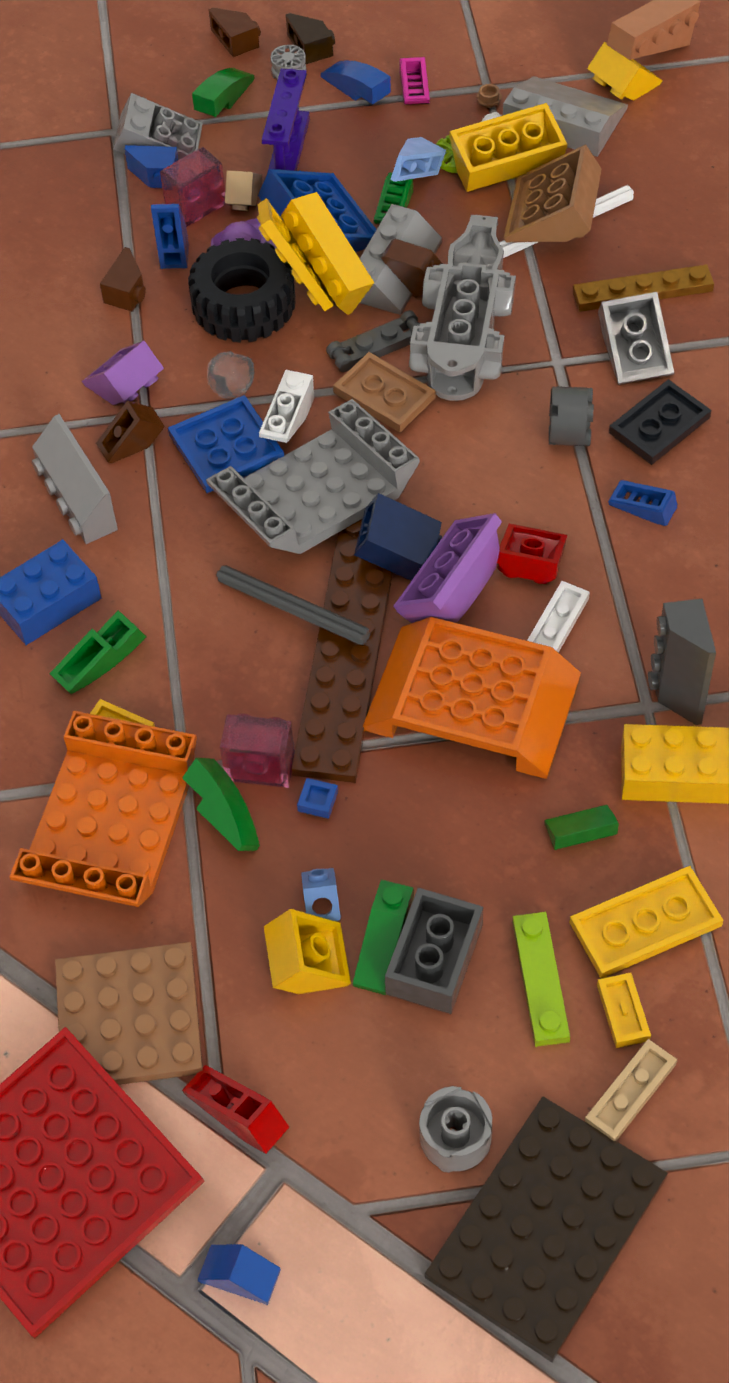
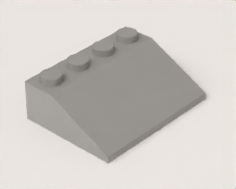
M533 76L512 89L503 103V115L547 103L568 144L567 148L575 150L586 144L592 155L598 157L626 112L628 104Z

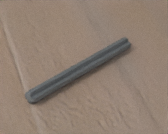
M227 565L221 566L220 570L217 571L216 576L219 582L357 644L364 645L370 638L367 627Z

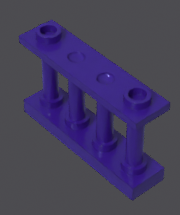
M280 69L262 136V144L273 145L269 169L297 171L310 120L309 111H299V102L307 75L306 70Z

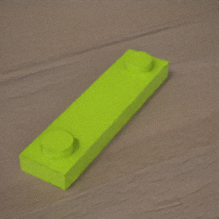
M540 912L513 916L512 923L535 1047L570 1042V1032L547 913Z

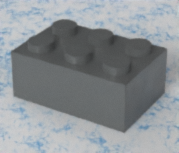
M418 888L385 974L386 994L452 1014L483 926V906Z

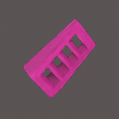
M425 57L400 58L399 73L404 104L430 103ZM419 73L420 75H407V74ZM410 80H421L420 82H408ZM408 87H422V89H408ZM409 94H423L419 96H409Z

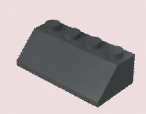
M703 599L663 603L662 614L656 619L658 635H654L655 653L651 654L652 671L648 672L650 690H655L660 704L693 724L699 725L703 721L716 656Z

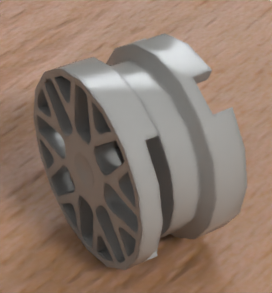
M283 45L277 47L271 53L270 60L273 78L276 77L278 80L281 68L306 70L307 72L305 64L306 55L300 47Z

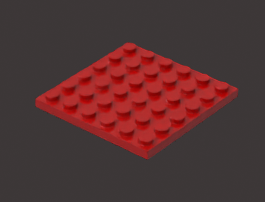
M66 1027L0 1084V1299L34 1339L205 1182L201 1175Z

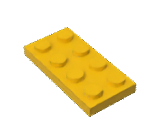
M264 199L257 204L259 211L257 219L261 224L259 226L261 234L266 241L272 240L276 245L275 252L283 263L288 261L293 268L291 273L298 284L304 283L308 288L307 295L315 306L319 304L324 311L333 307L332 297L328 294L326 287L313 270L304 252L299 248L292 233L268 199Z
M688 866L570 916L569 923L602 979L722 927L724 920L691 866Z

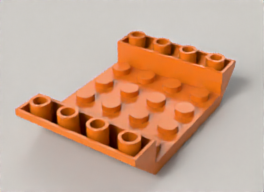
M428 617L401 627L363 724L364 731L393 738L397 726L516 757V771L547 779L581 677V672L553 647Z
M73 711L63 737L67 753L30 849L20 848L9 876L10 880L139 907L153 894L186 798L189 785L182 777L194 761L197 737L194 734Z

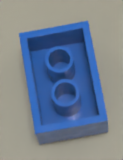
M63 539L0 577V616L25 645H28L102 599L96 575Z

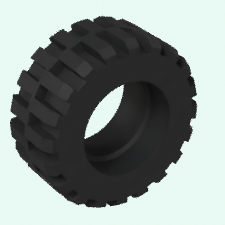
M236 238V241L231 242L228 239L222 241L221 245L215 246L214 244L209 247L206 254L202 253L196 259L188 277L192 311L198 324L204 327V330L211 335L216 334L219 339L226 341L228 338L238 343H241V340L253 342L259 337L264 339L271 336L272 331H279L284 326V322L287 323L291 318L296 304L294 277L291 273L292 267L288 261L283 263L280 260L272 244L267 242L263 244L260 243V240L251 238V241L244 240V238ZM239 286L259 288L247 294L226 293L229 289Z

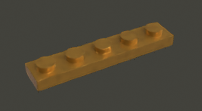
M707 264L573 284V295L579 312L599 309L604 301L657 292L658 298L661 300L713 292L714 281Z

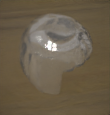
M231 351L221 352L214 356L207 365L206 373L211 390L226 399H236L243 396L254 380L255 372L252 359L245 355L234 354Z

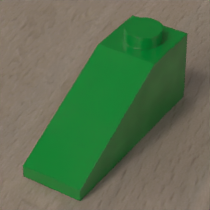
M381 879L371 908L352 983L353 987L386 995L385 974L414 900L413 887Z

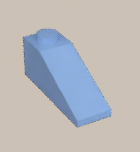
M423 137L407 139L398 155L391 180L396 182L438 175L446 150Z

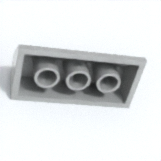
M391 204L360 257L362 264L374 281L373 286L360 303L401 315L412 293L381 259L391 240L396 238L430 249L435 254L442 242V237L418 211Z
M55 415L32 446L35 455L32 465L38 476L43 475L45 477L44 484L48 493L51 496L55 494L58 498L56 503L61 514L69 516L68 522L74 535L80 534L85 544H88L118 530L110 492L61 415Z

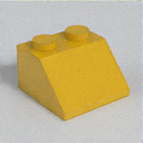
M606 42L602 44L587 68L595 74L592 79L604 87L607 84L612 87L610 92L621 100L626 96L634 101L659 86L663 81L636 60H629L609 47Z
M289 909L264 926L273 988L295 994H304L347 987L351 984L341 923Z

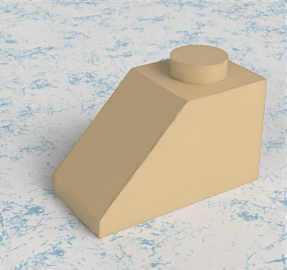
M227 170L225 203L232 204V210L248 211V206H256L262 175L254 172Z

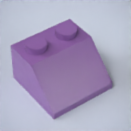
M141 341L120 349L82 380V383L112 405L121 402L125 404L127 401H133L138 397L137 390L142 386L147 388L159 379L157 374L164 367L146 342Z

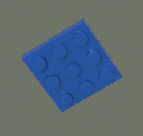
M245 395L168 427L170 438L206 494L214 491L207 484L206 479L230 466L244 478L284 456V452L277 441L259 437L263 421Z

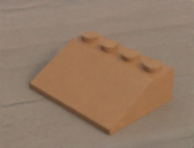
M586 144L518 176L503 238L506 242H567L574 238H581L591 230L602 168Z

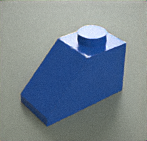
M125 145L124 150L128 169L149 188H176L180 167L177 147Z

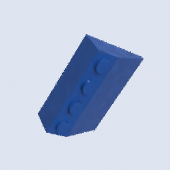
M269 169L258 197L261 201L267 198L280 217L291 199L317 192L354 251L358 252L366 249L377 229L334 173Z

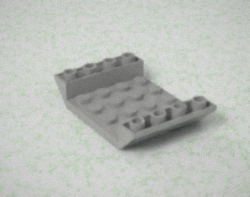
M351 399L328 412L331 430L245 478L230 466L206 479V481L271 548L302 554L363 519L366 506L378 493L393 500L399 498L420 463L419 457Z

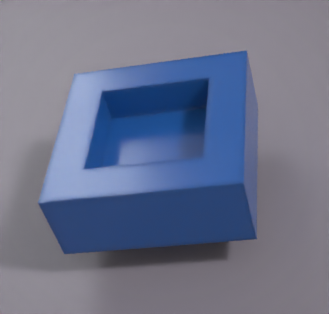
M306 778L297 803L298 812L329 819L338 794V785Z

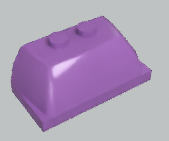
M496 513L459 519L453 522L393 607L402 617L411 623L428 617L456 623L462 618L478 597L497 566L500 551L497 529L502 521Z

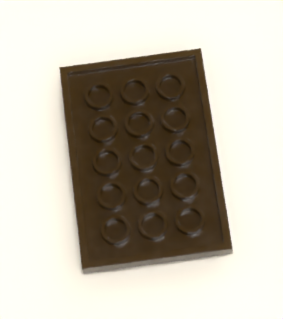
M543 1096L425 1272V1279L550 1362H553L663 1185L668 1173L619 1142L611 1140L596 1128Z

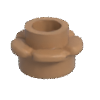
M494 84L482 85L477 93L478 103L486 108L498 105L502 99L498 86Z

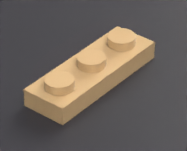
M648 1039L585 1117V1122L611 1140L617 1141L676 1066L677 1059Z

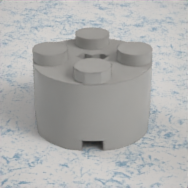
M450 1086L442 1088L428 1097L419 1120L420 1144L425 1156L434 1165L438 1166L441 1171L448 1173L473 1168L486 1157L490 1151L492 1140V1113L482 1096L474 1091L472 1093L462 1090L461 1087Z

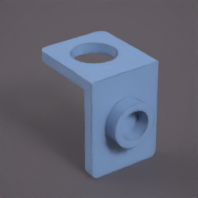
M334 868L302 872L306 913L332 921H339L341 915ZM318 898H327L331 901L332 908L326 914H317L312 908L314 901Z

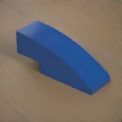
M349 60L338 61L321 73V78L355 101L362 97L373 105L391 93L390 76L365 63Z

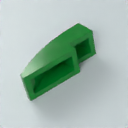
M226 68L214 73L192 93L194 110L217 117L223 108L230 110L255 79L254 75L235 68Z
M118 610L98 632L92 628L49 674L70 694H73L115 667L147 636Z
M195 758L182 779L203 798L196 810L238 851H256L260 846L256 829L248 807L238 788L215 759Z

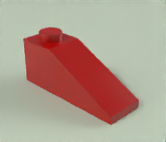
M207 1065L182 1090L188 1098L241 1140L265 1154L289 1129L288 1124L271 1100Z

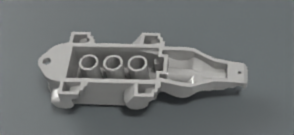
M471 215L465 232L450 244L448 264L433 265V267H427L422 305L428 309H433L434 315L432 322L420 323V326L413 327L410 340L409 367L413 371L427 373V385L436 390V395L442 399L457 401L473 397L480 391L484 379L495 380L501 374L505 336L499 335V331H494L495 316L505 317L512 313L516 276L502 270L504 250L496 237L498 217Z

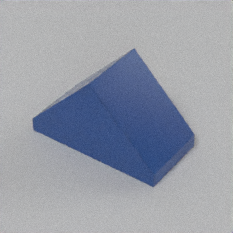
M243 1244L211 1245L199 1274L198 1282L268 1305L281 1269Z

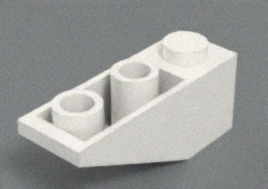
M285 370L260 429L259 437L285 443L291 439L306 420L313 403V375Z

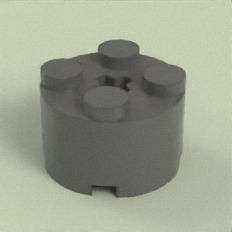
M552 387L549 408V444L566 446L591 445L590 422H593L594 405L592 404L593 388Z

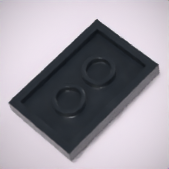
M668 379L609 426V434L652 465L710 419L712 410Z

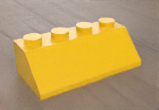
M547 103L458 128L449 133L456 170L466 192L523 175L564 155L568 145Z
M317 192L291 199L281 214V218L338 308L347 315L351 314L373 286V279Z

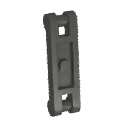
M408 310L400 318L341 343L339 341L330 343L326 348V352L331 359L336 360L335 365L339 371H349L368 352L380 358L410 345L413 327L420 326L418 317L412 310Z

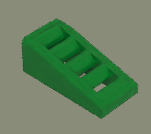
M389 172L387 174L374 216L375 224L381 223L386 215L384 211L387 212L391 204L405 208L408 207L413 194V179L394 182L391 180L392 173Z

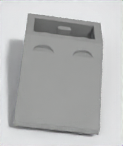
M131 93L120 115L113 149L125 154V145L177 147L179 161H195L203 123Z

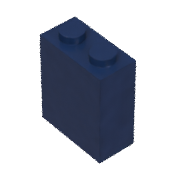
M378 493L364 510L354 555L412 581L442 539V535H439L442 522Z

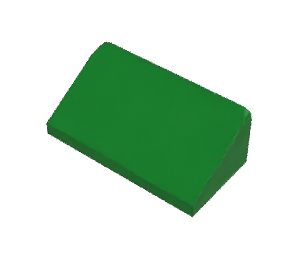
M608 805L546 819L544 822L554 850L617 835L619 827L618 820Z

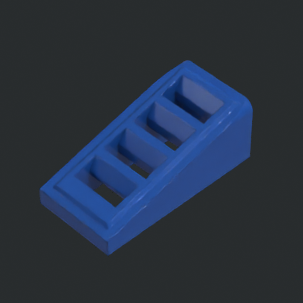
M620 480L608 501L610 506L663 526L668 525L678 505L675 491ZM627 492L631 493L628 500L624 499Z

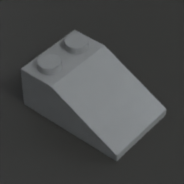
M652 292L602 302L598 315L603 339L618 385L674 375L658 293Z

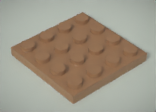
M191 942L55 959L59 1032L66 1027L118 1085L190 1076L203 1071Z

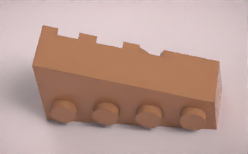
M653 0L612 22L607 45L629 60L688 46L691 42L695 23L699 17L698 11L701 1Z

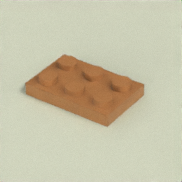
M370 352L333 385L334 394L346 401L353 399L371 416L400 433L436 398V390Z

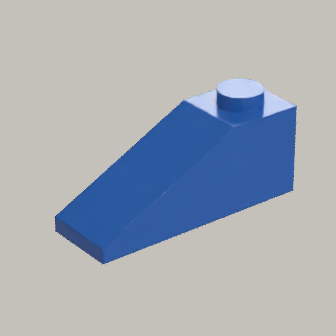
M179 204L151 205L160 269L187 268L189 242L186 224Z

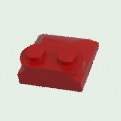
M509 523L500 544L497 568L504 576L509 578L519 577L533 580L538 584H547L557 578L558 567L568 535Z

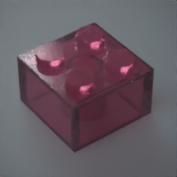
M204 147L160 171L165 204H179L186 227L226 204L222 163Z
M227 714L220 752L223 769L231 780L240 783L289 788L295 754L291 721L278 717L268 719L252 717L248 714Z

